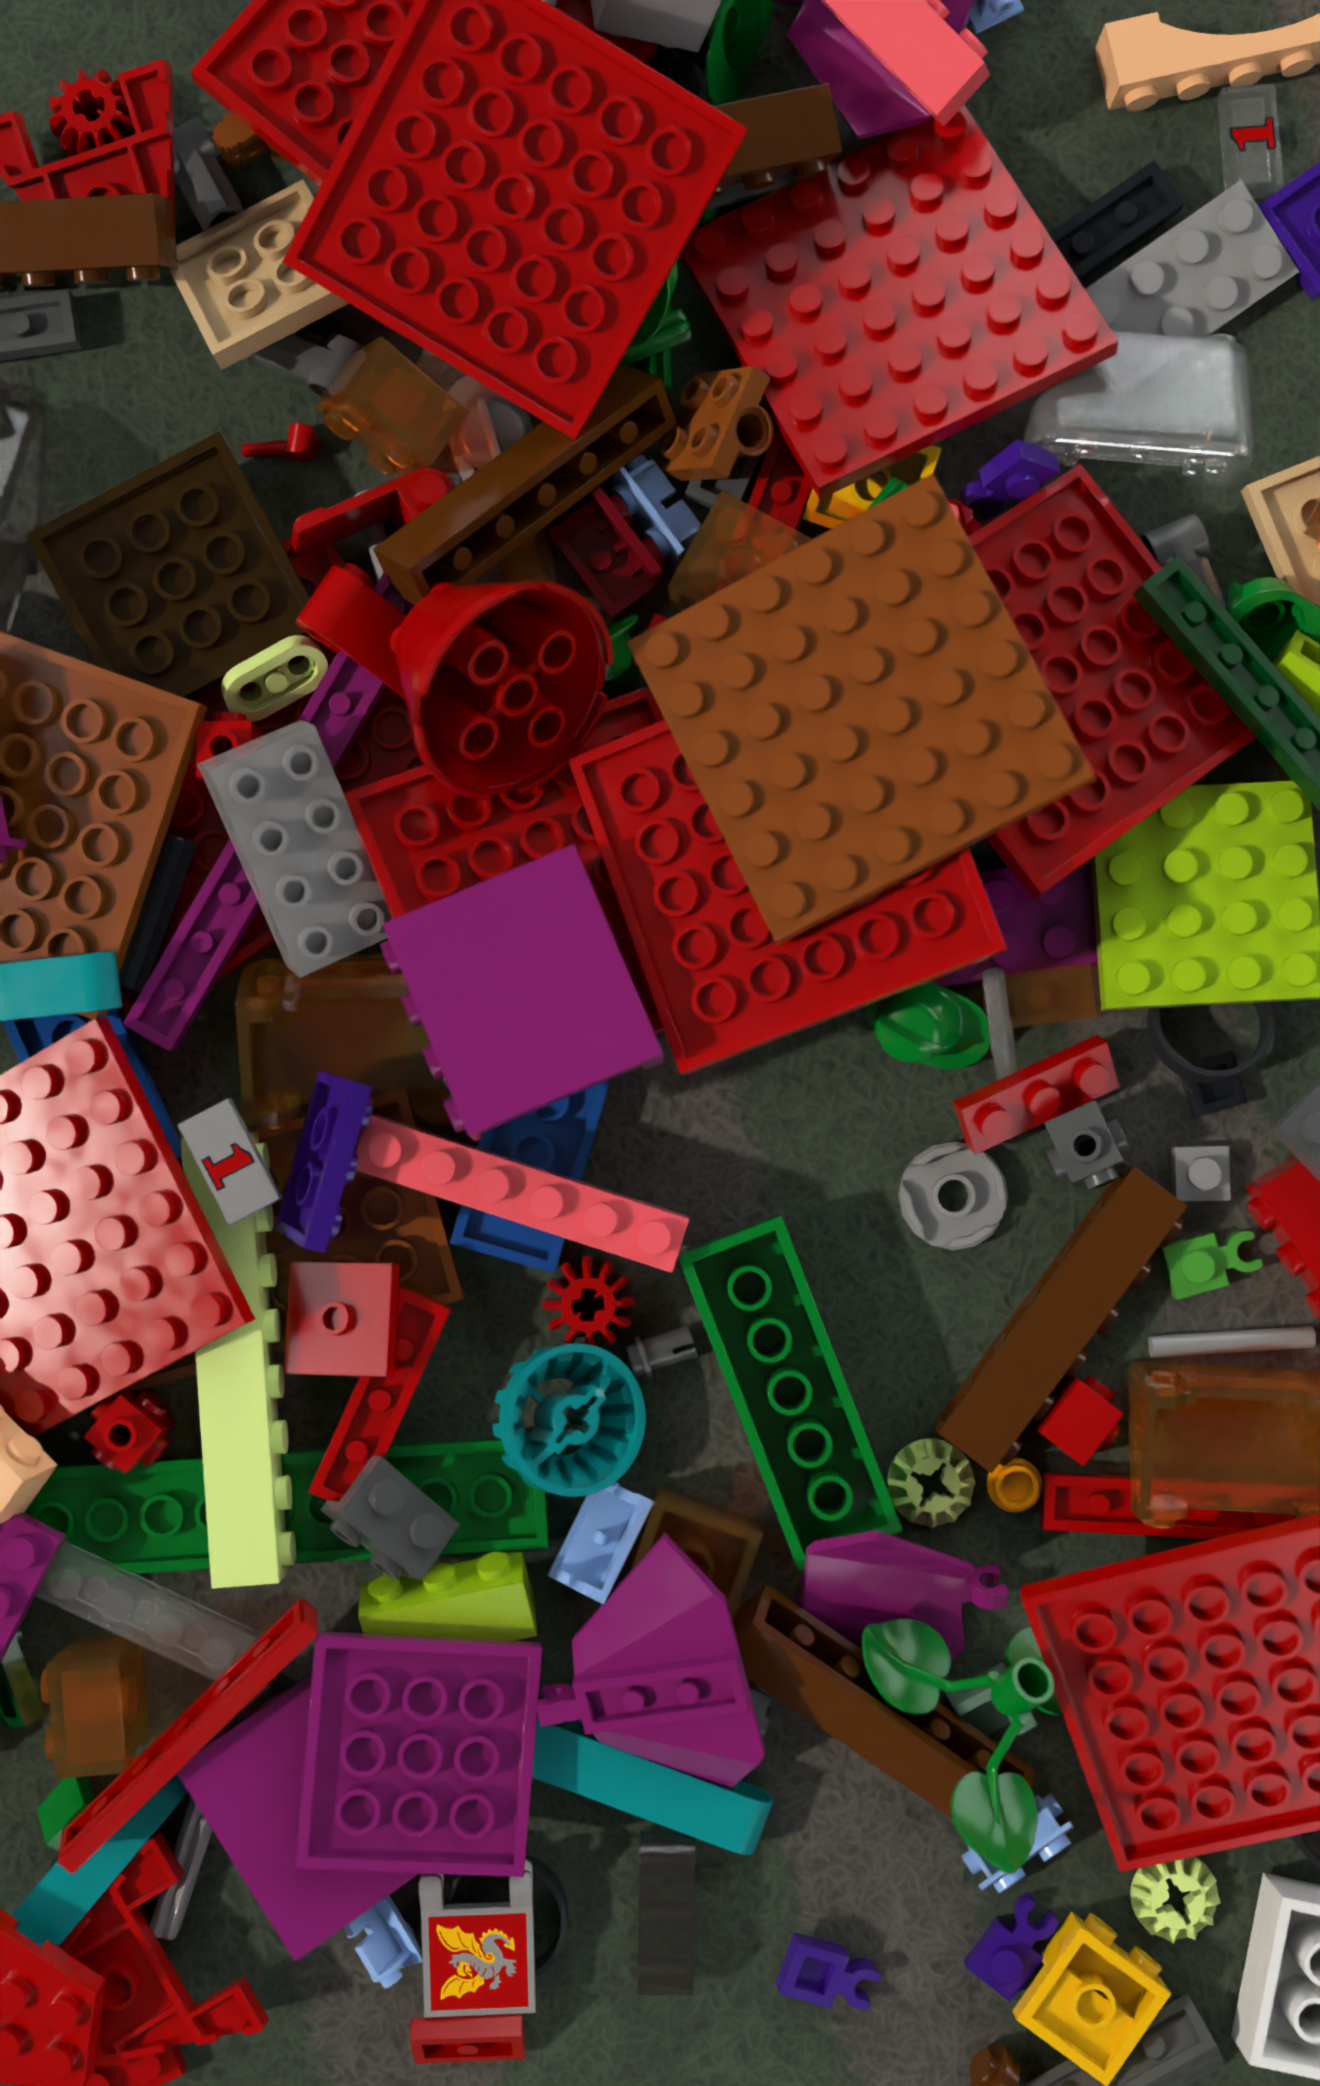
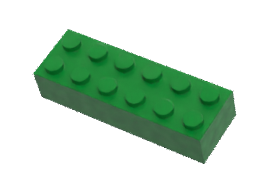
M776 1213L680 1250L678 1259L798 1571L805 1568L806 1547L815 1540L871 1531H879L891 1536L903 1531L782 1216Z

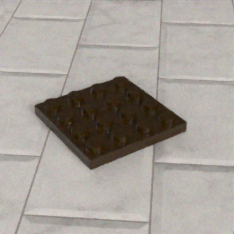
M220 431L26 534L92 660L98 667L192 700L222 684L224 676L234 666L275 643L294 635L309 637L295 623V620L310 597Z

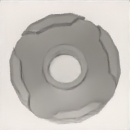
M952 1141L931 1145L913 1157L902 1174L898 1198L901 1214L915 1235L932 1246L958 1250L974 1247L994 1233L1000 1224L999 1222L1003 1217L1004 1210H1006L1008 1193L1003 1173L994 1159L985 1152L975 1155L966 1146L967 1144ZM949 1180H958L967 1189V1202L960 1210L947 1211L939 1203V1189Z

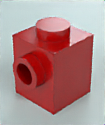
M1090 1374L1084 1382L1074 1376L1066 1378L1053 1394L1055 1400L1049 1411L1040 1421L1036 1423L1033 1421L1030 1424L1083 1467L1096 1450L1104 1451L1115 1440L1120 1431V1425L1117 1422L1123 1416L1121 1411L1110 1404L1116 1394Z

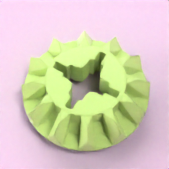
M931 1438L914 1441L900 1450L893 1459L887 1476L888 1493L899 1513L911 1523L931 1528L948 1522H955L965 1508L971 1505V1497L976 1484L970 1462L966 1456L954 1445L940 1439ZM944 1463L940 1469L942 1471L940 1481L951 1494H940L933 1491L920 1504L923 1499L921 1495L924 1488L911 1473L914 1471L919 1475L923 1473L931 1476L935 1469L939 1470L941 1464Z
M1196 1856L1138 1868L1132 1880L1130 1890L1133 1911L1139 1922L1152 1936L1155 1934L1173 1944L1176 1939L1187 1937L1196 1940L1199 1931L1206 1925H1213V1915L1216 1906L1221 1904L1216 1885L1217 1880L1206 1864ZM1169 1878L1173 1885L1177 1886L1181 1892L1190 1891L1189 1894L1183 1897L1185 1905L1183 1909L1186 1913L1184 1915H1181L1178 1910L1176 1911L1171 1904L1164 1906L1162 1904L1169 1899L1167 1891L1169 1886L1166 1882Z

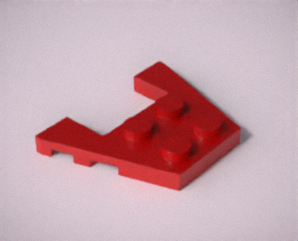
M160 59L117 74L135 129L134 135L41 167L38 165L22 114L12 110L0 115V176L8 187L13 188L21 201L154 193L172 200L175 230L173 78L170 62Z
M161 1830L149 1838L58 1946L106 1979L95 2066L163 2053L167 2047L195 2042L197 2045L217 2042L220 2036L243 2032L244 2036L256 2034L263 2030L269 2021L267 2014L245 1976L195 2004L153 1933L139 1905L176 1884L185 1875Z
M0 1909V2084L85 2086L94 2073L106 1979L50 1941L46 1940L42 1946L38 1945L17 1931V1919Z

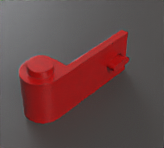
M422 468L327 509L320 507L295 519L290 551L294 558L297 559L390 517L399 530L454 489V483L446 474L437 469Z
M347 563L344 569L334 565L331 566L295 620V623L305 633L325 647L339 654L347 655L405 699L396 654L390 648V639L393 631L402 625L406 615L372 589L375 584L373 578L357 566Z

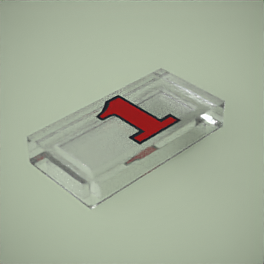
M1275 83L1222 87L1217 96L1225 191L1242 180L1253 198L1270 197L1284 187Z

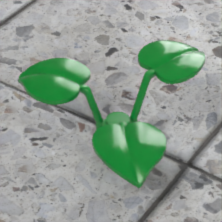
M896 1619L884 1623L868 1624L862 1634L864 1663L878 1692L895 1708L911 1714H927L937 1706L939 1689L950 1693L988 1686L991 1688V1699L995 1708L1000 1713L1011 1717V1724L987 1763V1775L980 1772H970L963 1776L957 1782L952 1792L950 1804L953 1823L966 1844L1002 1872L1015 1873L1024 1865L1033 1847L1037 1830V1806L1033 1792L1026 1780L1019 1774L1012 1772L998 1775V1767L1020 1729L1028 1724L1029 1712L1038 1708L1046 1714L1063 1717L1054 1692L1052 1674L1044 1664L1032 1628H1025L1011 1638L1005 1652V1660L1009 1668L1002 1673L990 1671L986 1675L950 1681L944 1679L951 1666L950 1653L943 1638L935 1629L912 1619Z

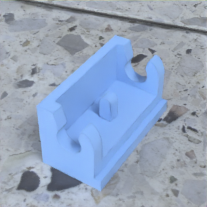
M617 1482L602 1491L586 1496L547 1574L552 1579L601 1604L605 1603L654 1501L640 1494L633 1493L619 1486L620 1484Z

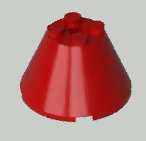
M545 581L454 586L450 582H442L435 585L430 593L410 610L402 625L398 626L391 635L390 648L396 654L398 670L419 755L426 768L438 781L449 790L470 799L491 800V795L511 790L520 795L553 777L569 763L568 759L573 758L586 743L601 717L608 698L602 692L606 664L608 666L613 665V650L606 624L597 609L588 600L572 589L560 584Z

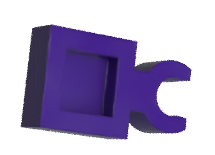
M1017 439L979 469L981 479L968 483L960 490L961 502L965 503L972 510L977 505H980L983 518L989 519L1003 509V502L1007 499L1013 498L1022 501L1024 498L1036 493L1041 485L1059 473L1056 455L1051 451Z
M1028 1892L1024 1893L1016 1901L1014 1906L1015 1919L1010 1926L996 1917L964 1959L965 1966L969 1971L1009 2002H1011L1043 1959L1041 1951L1033 1944L1036 1940H1044L1050 1937L1057 1929L1059 1922L1056 1914L1051 1910L1039 1922L1027 1920L1028 1913L1036 1904L1033 1896Z
M794 1932L775 1984L780 1995L831 2008L835 1995L840 1994L845 1996L847 2002L856 2009H869L871 2001L867 1993L861 1989H856L855 1986L863 1979L879 1982L881 1975L876 1965L868 1959L856 1958L848 1962L850 1957L843 1945Z

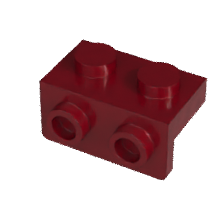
M598 486L590 492L591 501L547 533L550 541L611 623H613L664 586V572L661 567L666 564V561L649 537L641 541L629 526L634 519L617 494L609 498L603 489Z

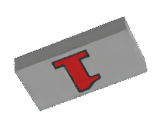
M226 1099L177 1125L228 1225L235 1224L282 1199L232 1099Z

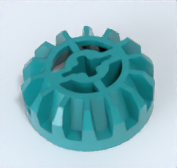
M563 1343L539 1347L533 1350V1355L526 1361L517 1362L511 1367L509 1373L512 1377L506 1389L498 1390L494 1402L500 1405L499 1423L492 1424L494 1436L501 1439L505 1451L501 1458L506 1466L515 1469L523 1477L522 1482L549 1493L579 1497L602 1491L625 1474L640 1450L645 1433L646 1412L643 1395L636 1378L618 1357L597 1346ZM552 1379H566L573 1382L566 1393L554 1392L544 1396L537 1389L538 1386ZM531 1397L537 1403L533 1417L535 1429L527 1437L523 1415L526 1402ZM565 1408L570 1409L566 1416L563 1414ZM568 1421L570 1423L568 1428H563ZM568 1444L579 1445L570 1453L559 1455Z

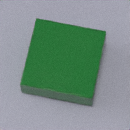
M74 1768L67 1773L36 1809L46 1845L59 1851L62 1830L95 1799L88 1776Z

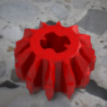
M102 67L93 79H90L86 71L79 68L78 81L74 84L60 79L59 87L64 96L48 97L49 107L54 116L48 119L50 122L49 126L54 136L60 139L59 145L67 156H73L135 134L119 79L113 81L109 72L105 71ZM96 115L100 116L98 119L92 121V117Z
M584 1256L582 1259L583 1275L578 1276L570 1262L567 1261L562 1264L561 1269L569 1281L568 1285L557 1278H549L546 1286L550 1290L562 1295V1298L544 1299L542 1308L548 1311L561 1310L562 1314L554 1317L548 1323V1327L551 1331H555L567 1323L571 1328L566 1333L564 1343H574L579 1331L585 1333V1344L595 1346V1332L600 1330L604 1340L608 1344H613L616 1342L617 1337L615 1331L609 1325L610 1321L622 1328L630 1326L631 1319L615 1309L634 1306L635 1296H616L615 1292L625 1288L629 1284L630 1279L624 1274L610 1283L607 1277L612 1272L614 1266L612 1261L606 1260L602 1265L600 1274L597 1275L592 1274V1257ZM584 1289H594L596 1291L594 1297L597 1298L601 1295L605 1305L598 1306L594 1316L591 1317L582 1315L584 1308L581 1307L577 1310L574 1305V1300L581 1299Z

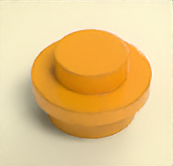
M1014 1457L1006 1466L1003 1467L998 1464L992 1473H988L987 1491L992 1501L999 1508L1007 1512H1023L1030 1509L1038 1501L1042 1492V1479L1039 1471L1031 1462L1021 1457Z

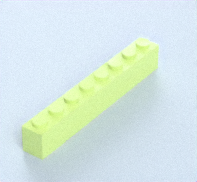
M250 1132L249 1134L269 1170L267 1144L259 1143V1132ZM183 1137L181 1138L183 1172L256 1319L195 1351L211 1589L277 1584L289 1572V1566L295 1565L296 1539L293 1531L286 1532L285 1510H290L292 1507V1483L289 1475L282 1476L281 1454L288 1452L289 1435L286 1420H278L277 1398L284 1397L285 1378L283 1366L281 1364L275 1365L273 1342L280 1341L281 1321L278 1309H271L269 1287L276 1286L277 1264L274 1253L267 1254L265 1231H272L273 1208L271 1204L235 1224L228 1225Z

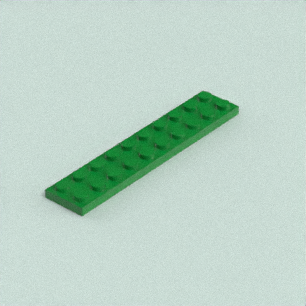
M494 1437L391 1444L385 1460L460 1524L440 1555L549 1548L547 1492L522 1482L523 1477L515 1469L506 1466L501 1458L505 1453L501 1439ZM327 1448L288 1450L286 1454H281L282 1476L289 1475L292 1483V1507L290 1510H285L286 1532L293 1531L295 1534V1564L372 1559L374 1555L363 1545L359 1544L358 1547L351 1546L332 1532L330 1526L334 1521L321 1511L327 1500L308 1492ZM202 1456L158 1458L149 1468L140 1462L137 1467L126 1474L120 1468L112 1470L101 1462L58 1464L24 1512L66 1535L44 1579L210 1569Z

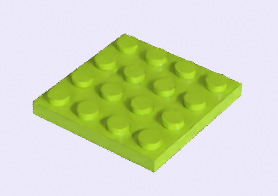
M1294 781L1190 786L1091 858L1101 1010L1320 999V909L1312 807L1310 799Z

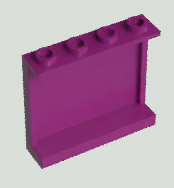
M574 844L383 923L389 939L380 944L385 960L393 975L402 972L410 991L401 995L406 1012L414 1027L421 1024L424 1025L431 1043L422 1048L427 1064L435 1079L445 1077L452 1094L451 1098L444 1100L448 1116L456 1132L466 1129L468 1136L474 1141L482 1139L483 1132L642 1066L643 1070H647L665 1062L662 1050Z
M313 1671L211 1739L177 1772V1775L294 1961L300 1959L419 1874L295 1869Z

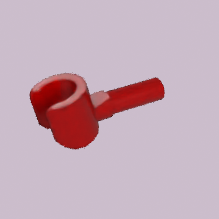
M291 423L286 441L275 440L242 444V455L244 458L285 455L292 460L310 462L316 455L320 436L317 433H313L314 429L310 425Z

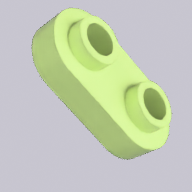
M303 635L289 636L230 669L222 681V696L230 712L243 713L246 715V720L259 721L315 691L328 669V662L321 647L315 640ZM300 655L304 656L300 663L295 665L288 664L290 659ZM249 682L257 683L250 691L240 690L241 687Z

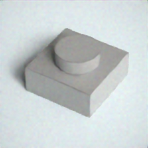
M1229 1146L1170 1147L1172 1195L1180 1201L1231 1200Z

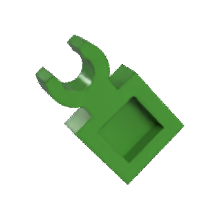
M1247 1230L1234 1231L1225 1238L1221 1245L1217 1244L1214 1232H1206L1171 1242L1167 1246H1158L1172 1298L1179 1300L1228 1286L1229 1281L1226 1269L1233 1268L1242 1272H1253L1263 1266L1262 1259L1251 1258L1242 1261L1237 1254L1238 1246L1242 1242L1255 1238L1254 1232Z

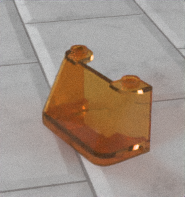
M385 957L342 958L301 978L286 966L283 959L259 960L246 965L242 970L235 1001L244 1124H258L267 1129L287 1126L292 1119L299 1116L302 1104H309L318 1070L340 1075L371 1086L369 1096L371 1098L406 1088L409 1090L411 1108L414 1114L422 1117L429 1124L443 1125L450 1123L451 1120L446 1111L444 1100L451 1098L452 1094L445 1077L435 1079L427 1064L422 1048L431 1043L424 1025L421 1024L414 1027L406 1012L401 995L410 991L402 972L393 975Z
M1139 1360L1129 1363L1127 1387L1131 1511L1137 1519H1141L1142 1523L1152 1527L1171 1528L1175 1526L1176 1520H1181L1188 1516V1509L1294 1514L1297 1519L1320 1513V1370Z

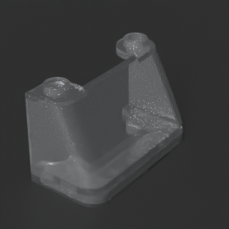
M1112 331L1119 341L1117 355L1023 400L1020 440L1055 453L1057 459L1064 458L1065 456L1064 466L1075 467L1080 458L1183 467L1182 476H1194L1201 469L1204 475L1203 485L1230 487L1252 462L1254 434L1247 350L1243 345L1236 343V338L1231 335L1213 334L1200 339Z

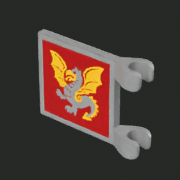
M525 1860L524 1877L509 1876L510 1902L444 1904V1874L421 1873L419 1897L422 1930L424 2018L536 2013L533 1865L531 1860Z

